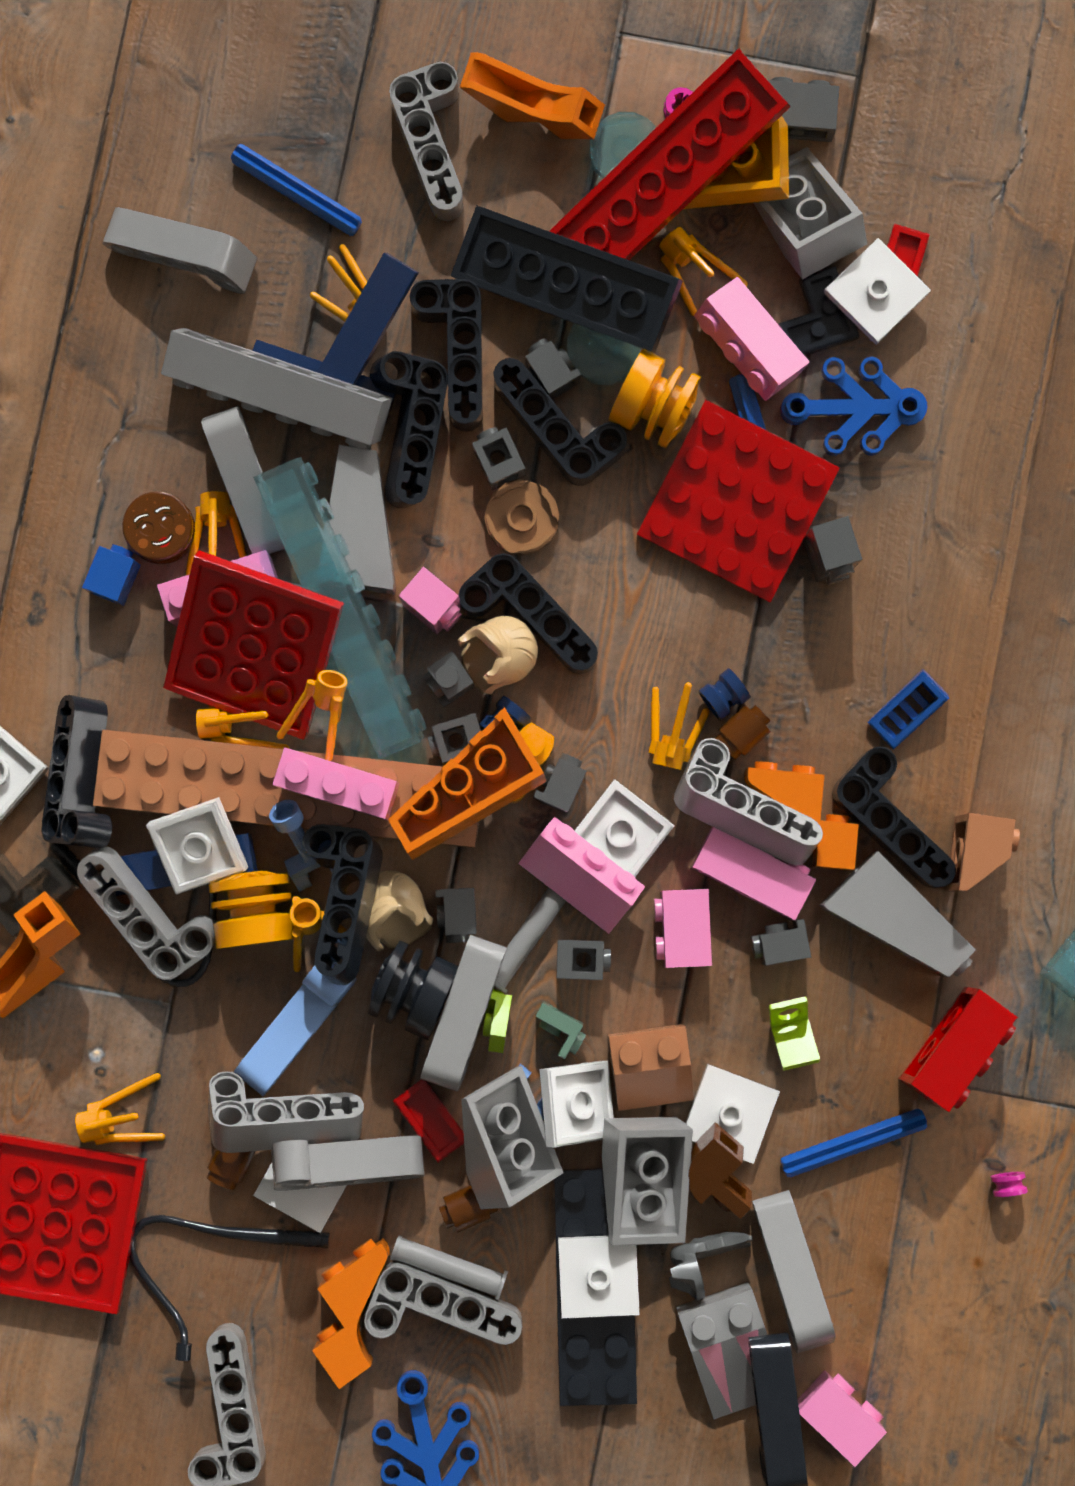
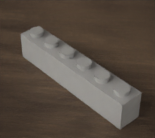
M187 328L171 330L161 371L162 375L173 378L172 384L186 389H194V386L206 389L207 396L222 401H228L229 398L241 401V407L249 411L262 413L263 409L276 413L275 418L288 424H297L298 421L311 425L310 430L314 433L324 436H332L335 433L346 437L345 442L359 448H367L368 445L381 441L393 399Z

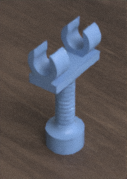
M283 800L273 806L269 813V818L278 832L288 833L299 854L284 862L289 876L298 891L301 892L313 886L308 879V873L321 866L303 848L302 842L305 832L301 827L304 819L301 809L294 800ZM331 840L323 841L318 848V853L326 851L331 845Z

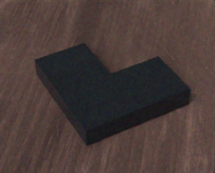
M836 266L814 273L804 279L800 278L799 283L810 313L778 324L804 356L856 340L860 336L856 324L823 293L839 276Z

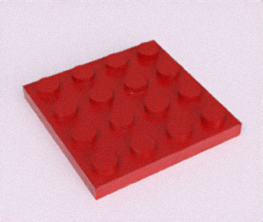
M705 399L637 535L771 603L840 467Z
M199 550L193 558L163 688L231 714L266 711L268 713L267 718L253 720V722L279 731L303 694L307 680H316L319 672L326 670L344 603ZM313 696L310 697L286 734L305 740L309 734L316 709Z
M0 1133V1294L118 1314L120 1312L148 1159Z

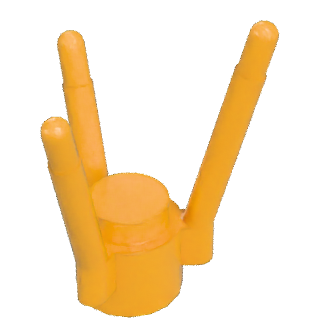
M682 227L671 231L659 245V248L665 253L661 258V262L667 267L673 277L683 281L676 264L678 263L681 267H684L691 261L708 277H713L714 271L698 255L699 253L733 280L738 277L746 287L748 286V282L701 245L692 234L688 235ZM683 281L679 292L690 314L694 316L697 309Z
M341 244L339 249L363 290L367 280L346 245ZM328 256V263L355 297L347 306L351 311L361 291L335 258ZM316 292L310 293V297L344 322L346 321L349 314Z
M219 491L201 493L200 506L195 507V535L189 551L185 576L190 574L194 555L198 552L203 524L208 526L209 554L216 556L217 527L226 526L228 519L239 557L247 556L237 514L233 505H230L229 494Z
M323 670L319 672L316 680L308 679L303 694L276 735L277 738L280 740L284 738L310 697L313 696L315 705L318 708L330 711L325 759L332 761L337 725L341 720L342 703L348 684L347 678L337 671Z
M689 682L684 685L671 736L663 735L661 742L659 741V688H652L651 743L648 753L654 754L653 764L682 770L683 762H689L691 751L710 713L708 708L703 709L684 746L685 740L679 737L692 684Z
M210 705L207 709L197 710L196 726L200 739L284 749L285 747L289 749L287 744L225 735V733H231L232 723L265 719L268 717L266 711L230 715L229 712Z
M295 896L292 898L293 905L290 909V919L294 926L292 931L293 970L299 972L302 962V938L304 935L316 933L321 928L324 911L320 910L314 900L308 898L300 899V897ZM340 924L338 933L346 932L347 930Z
M155 1073L101 1101L87 1104V1111L79 1112L75 1117L76 1129L81 1142L95 1141L96 1145L109 1142L163 1141L165 1139V1134L163 1133L109 1134L114 1131L115 1125L135 1121L139 1116L137 1113L112 1117L109 1110L103 1111L104 1108L160 1080L161 1075Z

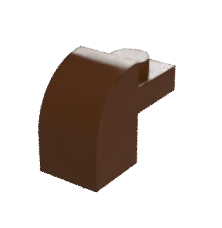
M716 1122L697 1140L692 1149L688 1173L689 1187L693 1196L700 1204L712 1194L720 1208L726 1212L732 1211L741 1219L751 1209L752 1191L732 1174L743 1164L744 1146Z

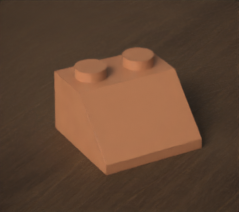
M974 813L955 816L950 858L955 863L956 874L953 881L946 886L945 891H968L1011 858V852L1017 851L1020 838L1019 829H1015V819Z
M679 1024L608 1034L618 1111L694 1101L691 1061L685 1025Z

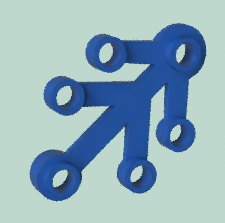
M832 357L824 362L821 374L826 381L835 383L850 399L809 400L802 393H791L784 398L780 407L782 419L790 425H800L806 421L808 416L852 415L837 431H832L825 437L823 449L831 456L840 455L846 448L847 442L873 415H889L876 431L867 432L860 441L861 450L865 454L873 456L882 450L884 442L900 425H915L924 418L927 412V401L924 395L914 388L901 389L883 372V366L879 359L868 357L859 366V375L864 381L873 382L888 398L874 399L845 372L844 362L837 357ZM830 364L837 365L840 373L836 376L830 375L827 372V366ZM866 364H873L877 368V373L875 375H868L864 370V366ZM794 401L800 402L803 405V411L800 413L793 412L790 408V403ZM903 401H912L915 404V410L912 412L906 411L902 406ZM870 437L877 439L879 443L878 448H868L866 439ZM830 438H838L841 441V448L837 450L830 448L828 440Z
M410 1370L401 1375L397 1384V1394L404 1403L409 1404L417 1445L396 1432L394 1424L386 1419L380 1420L374 1425L372 1438L376 1444L390 1447L421 1467L426 1483L406 1473L403 1463L397 1458H389L384 1461L380 1471L381 1478L385 1483L390 1485L396 1484L397 1486H458L468 1468L476 1464L479 1459L478 1445L471 1440L462 1441L456 1450L457 1459L443 1480L441 1479L438 1464L459 1430L469 1423L471 1417L470 1408L463 1402L452 1404L448 1410V1420L433 1442L424 1402L428 1391V1380L423 1373L416 1370ZM410 1379H415L420 1383V1389L416 1392H411L406 1388V1382ZM456 1409H462L467 1417L463 1421H456L452 1417V1412ZM388 1427L391 1431V1436L387 1439L380 1438L377 1435L378 1428ZM465 1447H470L475 1452V1456L470 1460L464 1459L460 1454L461 1450ZM389 1465H395L400 1473L396 1477H389L385 1472V1468Z

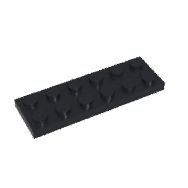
M476 205L450 275L455 279L470 280L481 289L652 353H656L683 282L679 278Z
M603 1168L562 1169L564 1173L554 1179L560 1406L637 1404L635 1315L562 1318L558 1238L609 1235Z

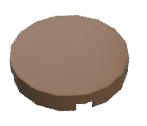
M516 480L505 483L493 492L486 506L484 519L488 535L497 547L509 554L525 556L539 552L550 544L558 529L559 511L556 500L545 487L527 480Z

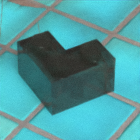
M0 854V922L12 937H17L20 931V924L13 914L44 891L61 905L81 888L58 858H45L23 877L4 854Z

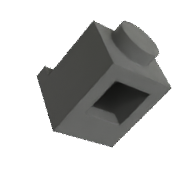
M544 338L528 349L529 354L525 356V365L552 400L581 383V373L578 368L573 371L569 370L573 367V364L562 347L556 349L552 341Z
M497 427L490 428L476 436L478 441L472 443L473 450L491 491L505 483L526 476L525 466L507 428L498 431ZM497 452L502 453L505 457L504 461L494 464L490 459L491 456Z
M453 651L427 667L428 673L423 676L443 708L475 687L474 682Z
M476 713L432 726L434 735L427 738L433 758L441 757L442 763L446 764L469 744V741L480 731ZM455 734L461 735L464 739L463 745L459 748H453L449 744L451 736Z
M562 753L556 766L548 764L544 772L547 782L542 784L546 788L543 793L536 790L533 799L568 814L587 772L580 768L583 762Z
M475 888L435 890L436 898H444V905H437L438 928H445L446 943L467 942L469 934H477Z
M804 919L793 920L794 928L788 929L787 922L765 926L766 933L751 936L754 958H761L762 965L766 966L810 958L811 952Z
M558 939L556 978L603 980V972H610L611 949H604V941ZM581 952H586L591 957V962L586 967H581L576 962V957Z

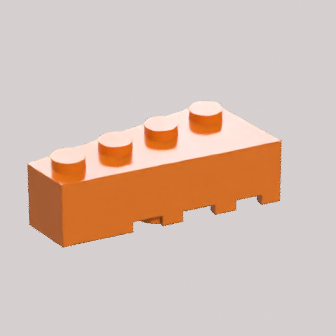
M504 707L484 730H480L454 759L451 758L427 785L424 784L388 820L406 852L414 860L547 781L544 772Z

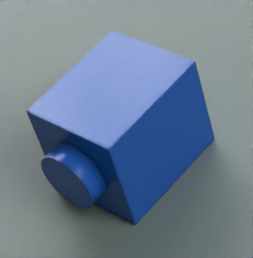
M112 544L110 550L99 546L82 588L90 594L124 606L141 565L132 559L133 552L115 544Z

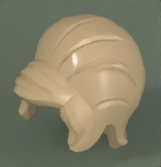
M511 616L492 618L483 624L472 627L457 640L460 646L468 643L461 653L462 665L474 682L475 687L482 694L492 695L495 689L524 679L536 664L538 646L533 633L524 622Z
M390 870L379 873L366 935L367 940L377 951L384 949L381 942L388 948H396L400 940L411 944L432 928L433 917L426 910L418 885L408 875L398 871Z

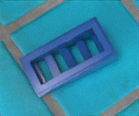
M922 669L867 723L894 750L949 699V695ZM920 684L934 697L930 703L916 689ZM909 694L923 708L919 714L905 700ZM897 705L912 719L908 725L893 710ZM886 715L901 729L897 735L882 721Z

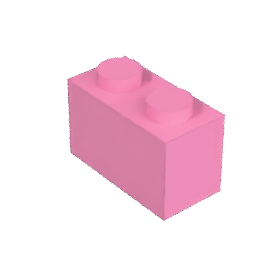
M424 566L399 595L403 607L437 635L442 629L448 632L462 615L460 613L459 595Z
M709 889L660 891L661 899H654L655 922H662V937H656V959L663 960L665 968L712 966Z
M824 1370L798 1398L799 1414L856 1467L887 1433L880 1423L883 1416L867 1400L861 1405L852 1397L851 1394L855 1389L839 1373L833 1378Z

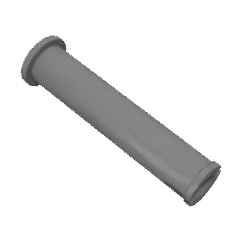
M547 887L548 889L507 946L506 954L495 986L504 993H507L506 986L566 902L549 887Z
M398 1236L390 1260L399 1261L496 1296V1301L500 1298L508 1274L506 1270H504V1273H500L402 1238V1236Z

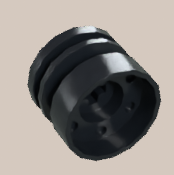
M400 940L392 953L385 958L371 990V1003L368 1014L377 1018L384 1004L387 1003L391 1007L385 1022L391 1024L401 1010L408 1012L405 1031L429 1040L448 998L459 966L436 957L429 968L424 970L420 968L423 950L419 948L416 949L410 963L404 961L409 944Z

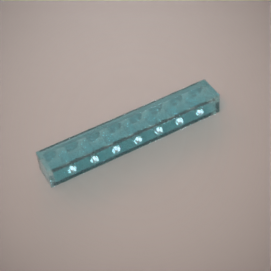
M296 458L253 477L302 588L344 603L331 653L340 673L347 678V689L378 759L420 743L424 738L422 731L426 730L425 721L419 709L412 710L407 696L411 695L410 687L403 674L397 676L392 664L396 657L388 639L382 641L376 626L380 625V620L372 604L366 605L361 594V591L365 590L363 580L358 570H351L345 558V556L350 554L348 546L341 533L335 535L330 524V520L334 519L332 510L325 498L319 499L314 487V485L318 484V479L313 467L309 462L304 464L302 458Z

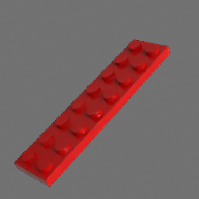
M738 48L549 232L630 260L791 106Z

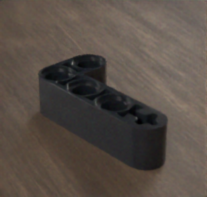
M466 279L419 281L414 284L409 295L413 314L422 322L447 323L448 409L451 423L460 431H473L479 427L483 418L482 304L480 290L474 282ZM462 294H468L475 300L471 306L466 308L457 306L454 301ZM423 295H432L437 299V302L431 308H422L417 304L419 298ZM461 331H470L475 335L474 340L466 345L459 344L455 340L456 335ZM469 367L476 374L470 381L463 382L455 377L456 372L460 368ZM462 395H469L471 411L468 418H462L460 412L463 408Z
M392 351L380 357L372 364L370 378L377 388L402 395L385 485V496L392 506L404 509L420 503L428 492L448 385V373L445 367L437 361L400 351ZM386 363H391L396 367V380L387 376L385 372ZM421 372L430 375L433 381L431 389L426 388L420 380ZM415 408L424 412L426 416L424 426L415 421ZM408 444L418 449V462H414L408 457ZM406 483V489L411 491L410 496H407V492L401 489L402 484Z
M505 358L495 366L493 376L494 388L497 394L571 484L584 486L592 482L624 455L627 434L619 424L613 422L604 423L583 438L523 363L514 358ZM507 373L511 377L517 374V385L522 391L518 397L517 388L512 382L508 381L504 384V374ZM536 400L543 405L544 410L540 414L532 416L524 411V405L529 401ZM560 429L566 433L567 439L564 443L555 445L550 443L546 436L551 430ZM606 435H612L619 440L620 446L615 450L608 451L601 447L599 440ZM576 458H583L590 463L591 468L584 474H578L571 470L570 463Z
M505 553L495 555L461 586L458 594L460 606L468 616L482 617L504 600L572 673L585 674L595 666L598 652L594 642L512 555ZM502 564L509 565L514 570V576L506 582L498 581L493 576L494 569ZM476 589L483 591L487 596L483 605L471 607L466 603L465 598L468 592ZM530 591L538 595L540 603L534 609L528 610L521 607L518 600L521 594ZM550 619L562 621L566 628L565 632L559 637L549 636L544 630L546 622ZM574 633L577 637L572 639V644L579 651L584 648L589 650L587 653V660L589 662L584 663L579 660L574 663L572 661L574 657L573 650L567 644L563 650L559 646L565 644L571 634Z
M65 695L59 703L41 827L42 837L46 842L101 849L105 848L111 839L112 822L110 817L106 814L95 813L96 806H93L102 730H106L108 719L107 705L102 700Z
M879 746L866 751L834 785L832 791L834 802L921 884L930 888L947 886L953 881L956 874L953 860L879 791L896 771V756L886 747ZM872 755H879L885 760L886 770L882 775H876L869 769L868 762ZM847 782L855 783L860 788L861 795L856 803H851L843 797L842 790ZM875 808H881L888 814V824L883 829H878L871 823V813ZM904 834L911 835L916 841V849L911 855L902 853L899 848V839ZM926 850H928L929 854L923 858L930 864L940 863L942 867L939 869V872L943 876L941 878H930L929 875L932 869L925 862H918L915 865L914 861L921 858Z
M316 824L305 832L302 842L303 848L320 866L334 870L315 952L314 964L316 969L332 983L346 985L352 982L359 972L383 859V851L381 846L365 830ZM325 840H331L330 847L326 851L318 853L320 844ZM363 844H368L366 853L361 857L354 858L356 849ZM355 881H360L359 889L352 895H346L348 886ZM352 918L351 927L344 933H338L340 923L345 919ZM340 959H343L341 964H335L333 969L331 968L333 963H339Z
M788 1333L748 1337L761 1446H759V1456L765 1486H808Z

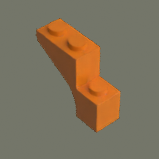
M478 52L470 54L459 87L504 121L539 122L560 139H594L605 107L604 103L583 87H566L548 83Z
M756 761L754 768L748 767L745 769L744 781L748 787L811 817L821 826L823 837L813 851L812 867L855 870L859 824L849 823V816L826 814V821L821 820L825 775L815 774V767L793 765L792 771L777 770V763Z
M46 891L13 914L20 924V931L15 941L0 959L1 1018H5L65 972L54 954L81 935L61 905Z
M372 1238L353 1251L355 1259L345 1266L339 1261L321 1274L324 1281L320 1283L317 1289L342 1325L338 1327L334 1322L316 1335L319 1341L315 1344L312 1351L338 1389L371 1367L374 1360L361 1336L360 1317L390 1253V1247L384 1238L377 1243H374Z

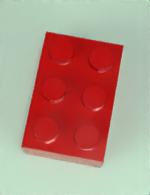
M964 987L898 1079L936 1107L950 1112L953 1107L956 1109L960 1108L970 1094V1090L967 1087L975 1076L982 1077L991 1066L993 1058L990 1055L997 1045L1004 1046L1014 1034L1016 1027L1013 1026V1023L1018 1017L981 989Z

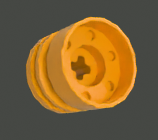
M642 349L621 387L608 421L619 424L621 427L631 431L640 419L643 418L648 421L644 438L650 440L657 426L663 428L657 445L666 449L670 441L681 432L694 407L701 376L692 373L685 386L682 387L678 383L684 368L679 366L669 379L662 377L666 359Z
M267 870L233 874L220 881L209 883L210 893L227 892L228 900L212 902L211 908L229 910L230 918L213 924L216 949L293 939L292 931L294 926L290 919V913L276 912L275 904L292 899V894H274L273 886L289 884V874L268 872Z

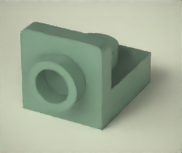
M543 1001L535 1017L541 1019L539 1027L559 1037L561 1032L568 1034L558 1052V1056L565 1059L568 1052L575 1055L586 1034L580 1032L583 1023Z

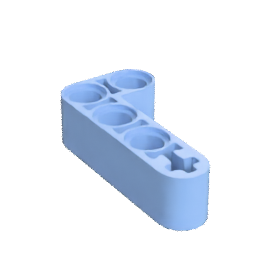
M314 966L303 980V985L239 1063L233 1073L238 1074L244 1082L264 1096L351 989L357 979L355 978L346 985H337L323 976Z

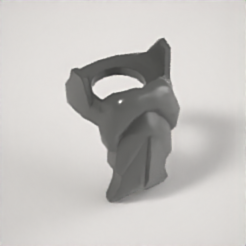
M724 1232L703 1238H694L690 1243L675 1246L670 1252V1259L676 1265L670 1269L672 1275L669 1277L671 1288L690 1294L696 1301L705 1299L703 1280L697 1260L727 1251L750 1247L751 1241H753L752 1236L745 1233Z

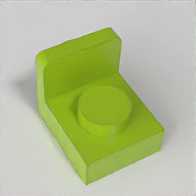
M496 989L492 991L484 1014L486 1016L483 1036L490 1037L488 1051L503 1053L512 995H506Z

